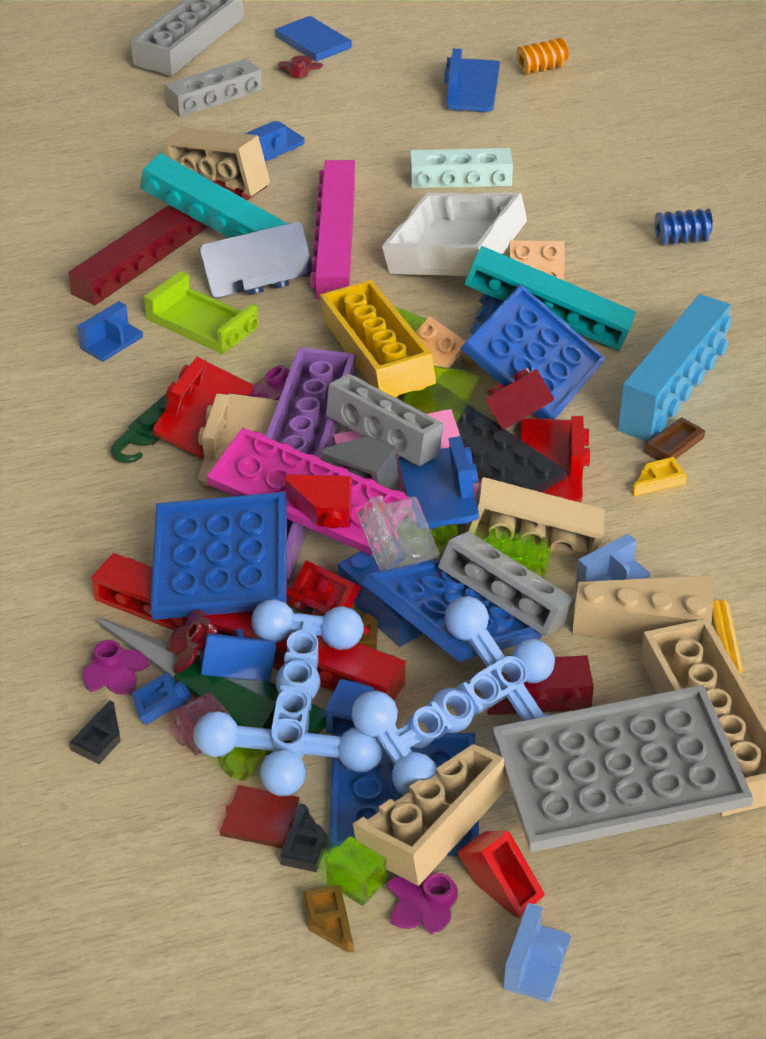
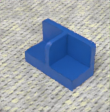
M120 301L77 326L80 349L102 362L143 338V332L129 324L127 305Z
M237 628L235 636L208 634L204 651L200 650L198 659L201 675L270 682L276 650L275 641L245 638L242 629Z

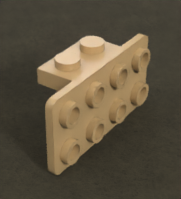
M216 394L213 405H209L207 408V424L205 427H201L199 432V445H203L204 460L198 475L199 484L210 486L207 484V475L242 427L253 432H260L266 436L279 400L236 394Z

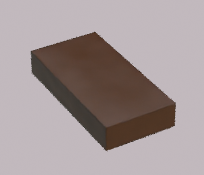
M681 417L645 443L643 452L657 461L674 457L676 460L704 439L705 430Z

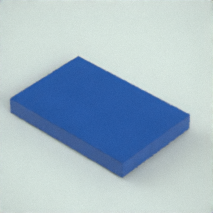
M312 16L275 29V36L304 55L311 57L316 62L352 48V40Z

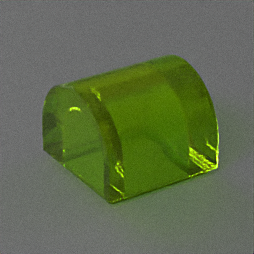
M234 747L231 752L225 756L217 757L220 767L228 776L239 781H245L249 779L268 750Z

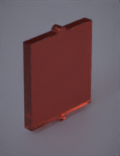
M238 785L231 805L226 806L227 815L221 827L220 836L283 849L300 803V797L291 795L277 796L267 790Z

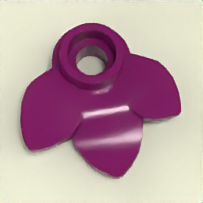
M283 365L273 367L264 378H261L253 385V391L250 396L279 400L290 369L285 368Z
M113 640L101 641L92 652V663L83 671L84 685L90 692L107 686L113 693L120 695L130 694L137 686L135 672L148 668L150 662L139 650H124L118 642Z
M443 873L431 874L419 886L400 876L392 878L386 883L388 890L400 899L390 917L392 925L410 929L422 924L429 934H434L443 930L451 920L450 907L457 901L458 889L448 875Z

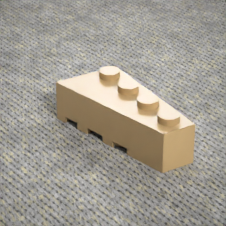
M181 128L162 140L167 157L196 173H202L205 178L211 181L217 179L225 182V186L233 190L240 188L244 190V194L253 196L270 183L258 135Z
M715 575L578 582L573 634L642 642L643 634L646 631L707 618L712 624Z
M472 744L436 768L437 774L430 779L424 781L419 779L410 785V792L394 802L392 799H389L379 806L377 814L368 820L362 817L353 823L358 855L361 849L371 852L377 858L381 867L419 886L506 791L507 784L503 757ZM364 855V858L375 863L371 856Z

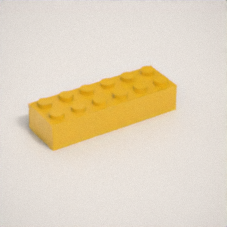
M372 279L320 294L325 325L346 353L356 354V367L368 384L395 398L398 395L410 391L423 390L427 386L436 384L432 352Z

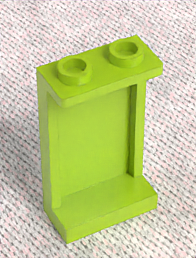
M179 271L144 296L147 320L221 354L226 353L258 328L259 320L256 305L250 304L241 311L191 289L189 274Z

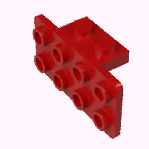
M196 357L190 366L185 365L182 368L177 383L172 382L169 385L165 394V398L168 399L166 410L154 425L153 434L199 458H204L203 445H199V432L201 427H205L207 424V408L209 405H213L216 394L250 396L253 391V385Z
M571 416V420L523 419L521 421V440L566 470L565 479L541 493L581 503L583 500V468L590 465V448H584L589 447V428H584L583 416Z

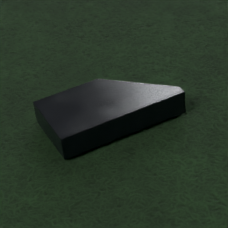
M109 700L69 742L71 751L100 764L121 742L114 702Z
M300 803L280 856V861L283 866L317 872L327 845V834L309 814L308 807Z

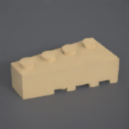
M482 477L475 495L479 518L466 523L464 533L469 531L497 550H502L503 546L522 547V552L531 553L539 549H549L552 554L584 557L598 549L604 536L605 509Z

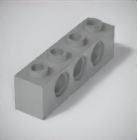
M246 58L164 84L166 105L179 117H183L262 91L261 69Z
M351 374L329 384L326 415L338 421L339 424L349 427L360 433L363 437L368 436L377 440H384L394 445L396 454L418 466L423 465L440 454L444 425L441 421Z
M469 531L449 540L438 565L440 569L545 637L563 627L576 601L572 596Z

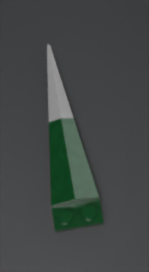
M98 618L102 629L133 650L141 651L151 663L163 672H168L177 682L182 681L187 686L189 692L212 711L229 714L237 726L272 729L276 701L279 695L276 684L268 681L201 675L198 654L188 668L176 674L173 672L176 654L167 650L166 642L106 619ZM312 704L311 711H309L308 733L319 734L326 727V710ZM290 740L284 741V743H292V742H294V741H290ZM257 749L259 752L267 756L272 753V751Z

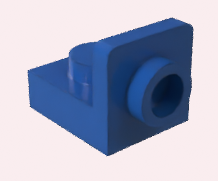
M168 672L132 693L139 719L146 725L175 708L184 715L190 707L188 701L191 699V694L187 686L182 681L177 682Z

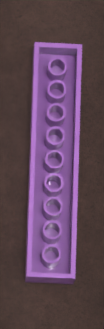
M299 347L266 437L279 443L289 444L298 451L308 455H315L322 460L321 451L326 447L335 445L333 435L339 434L342 426L338 421L326 415L329 384L348 374L356 377V354ZM287 519V579L291 580L308 528Z

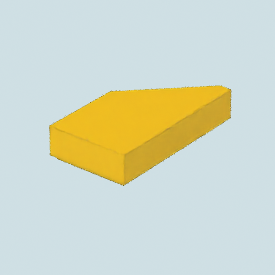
M674 457L646 463L639 479L633 484L632 494L637 496L686 484L687 475Z

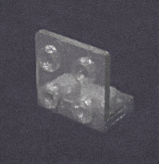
M382 495L373 497L357 513L380 571L418 564L439 556L440 553L416 497L385 504Z

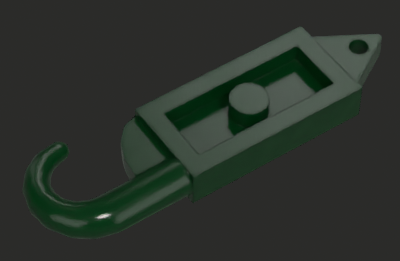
M165 395L128 426V430L114 441L110 452L113 459L121 463L138 461L143 457L141 452L135 455H124L121 451L130 443L138 446L154 445L161 439L153 434V428L166 410L168 399L165 398Z

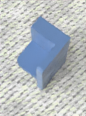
M626 534L578 560L576 583L650 578V572L634 560L637 540L631 535Z
M528 903L505 965L504 989L549 1002L552 998L571 936L568 933L541 926L543 907Z

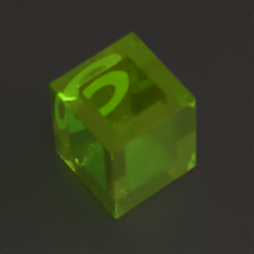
M351 836L340 846H335L327 855L325 861L327 884L330 886L341 885L342 893L362 907L386 882V858Z

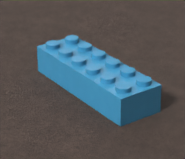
M699 294L623 384L618 431L648 442L665 429L670 417L674 418L678 413L681 403L688 401L693 388L700 386L705 373L708 370L711 371L715 366L717 358L725 354L729 341L726 339V333L732 323V317L729 316L731 304Z

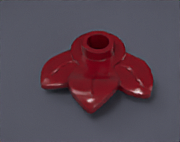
M295 56L291 61L278 62V68L286 69L289 71V76L293 78L307 77L309 70H317L323 67L322 63L312 62V58L308 56Z
M201 609L192 611L188 615L186 625L178 627L168 640L167 650L176 654L173 672L176 674L182 672L193 663L199 650L204 651L206 636L208 634H217L218 632L217 627L213 625L210 619L205 617V612Z

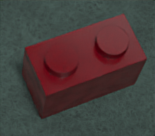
M527 367L512 376L515 382L504 387L503 383H500L487 391L489 397L484 399L502 430L509 428L555 400L537 369L530 372Z

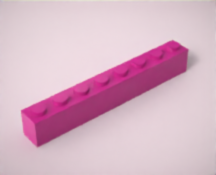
M325 160L324 170H319L315 241L313 243L311 288H316V299H320V294L350 286L355 198V160Z

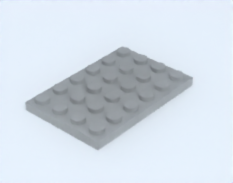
M704 685L493 727L494 742L499 756L504 758L505 776L530 853L750 807L753 803V795Z

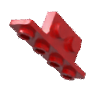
M305 560L292 589L287 587V595L289 596L287 603L304 611L308 605L314 608L311 615L324 616L326 612L334 607L345 606L351 608L361 586ZM363 625V633L368 635L370 628Z

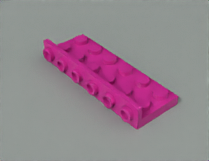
M243 427L206 477L208 485L233 496L278 492L286 493V474L352 476L350 528L339 527L332 529L318 527L288 499L287 519L377 558L401 520H408L411 516V498L401 491L381 486L370 478H362L349 472L344 467L331 465L315 455L305 454L294 449L289 444L279 443L267 438L260 432H253Z

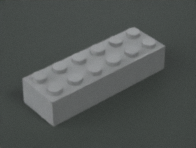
M243 0L181 1L131 40L133 65L144 70L162 73L165 76H173L244 18Z

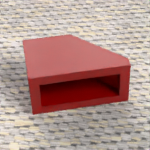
M286 474L287 499L316 526L332 529L339 527L350 528L352 476Z
M509 830L484 831L458 852L475 884L514 917H520L524 914L528 903L536 904L545 896L544 891Z

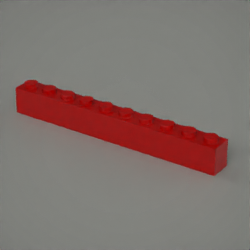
M112 553L91 577L95 601L174 631L178 627L186 625L188 618L152 619L150 610L153 567L135 561L132 558ZM254 611L205 615L217 627L218 635L235 636L237 628L242 629L245 638L260 639L254 633L251 626V617ZM316 636L318 639L317 671L320 676V687L334 692L340 679L373 687L374 691L387 693L393 700L396 699L405 685V660L367 647L361 643L356 644L350 649L338 650L329 647L322 636ZM288 637L281 642H275L276 650L272 668L278 671L285 664L284 657L287 652Z

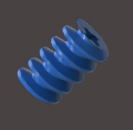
M709 208L705 211L697 209L695 212L686 210L684 213L678 210L674 215L670 211L665 212L664 215L660 212L655 214V234L658 238H661L663 245H667L669 237H671L674 245L678 243L679 237L682 238L684 244H687L689 236H692L693 242L697 243L699 235H702L703 241L707 242L709 234L712 232L713 218Z

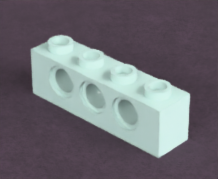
M510 148L410 150L412 188L512 186L513 161Z

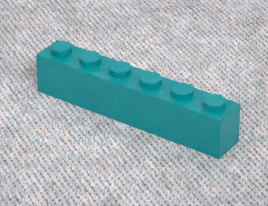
M161 153L143 168L140 189L228 238L288 224Z
M481 245L464 285L505 301L521 284L578 334L620 351L630 331L636 311Z

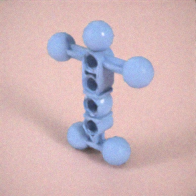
M465 596L453 600L447 607L444 622L448 632L455 638L470 641L486 665V669L477 673L468 683L463 682L457 688L451 687L438 691L432 697L431 702L427 706L419 708L400 729H397L395 726L398 713L395 701L387 693L376 690L366 692L355 700L352 707L354 726L364 735L377 737L395 764L392 771V781L395 789L402 796L409 793V786L419 779L422 781L428 780L437 774L435 762L425 754L412 752L411 747L424 748L435 738L439 739L445 733H456L465 730L475 715L484 712L505 698H508L522 721L551 716L542 713L523 683H538L546 680L551 675L555 663L552 649L544 641L530 639L520 642L514 648L512 656L505 657L486 629L489 614L486 606L477 598ZM501 672L507 674L511 682L506 681ZM474 688L482 692L484 699L479 698L475 694ZM446 705L452 706L455 709L457 716L450 714L446 708ZM418 722L424 723L428 727L429 733L423 732L419 728Z
M276 599L266 600L259 604L251 617V626L254 633L260 639L273 640L275 642H281L288 637L287 652L284 657L285 664L281 666L275 679L279 695L276 701L272 729L237 726L229 714L220 711L208 712L199 718L194 727L193 740L203 754L211 757L225 756L234 747L272 751L271 754L265 757L261 765L260 779L264 787L271 794L277 796L292 795L303 785L306 778V767L302 760L304 754L340 758V761L348 770L355 772H368L376 767L384 752L383 746L377 737L364 735L356 727H352L343 733L342 737L308 733L309 711H311L312 706L311 699L315 697L320 687V676L317 671L318 639L316 636H322L329 647L338 650L350 649L358 644L364 631L360 615L354 609L345 606L334 607L326 612L324 616L293 613L292 609L285 602ZM288 740L294 741L292 743H284V741Z

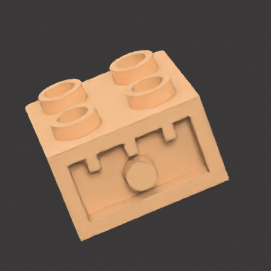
M510 240V258L564 280V241Z
M431 316L415 332L432 352L436 382L455 360L458 363L464 360L472 367L475 365L476 362L460 349L466 341Z

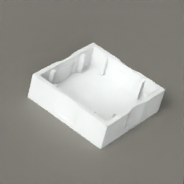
M426 193L411 211L407 220L398 226L382 245L389 274L468 276L481 245L503 254L509 246L510 240L515 238L527 222L521 193Z

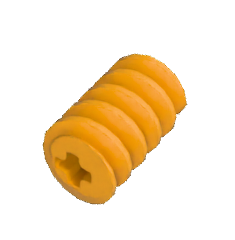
M563 38L541 41L540 43L524 45L523 47L518 46L517 60L524 75H529L530 70L532 73H537L539 69L544 72L547 70V67L553 70L555 65L557 68H562L564 60L566 61L569 56V49Z

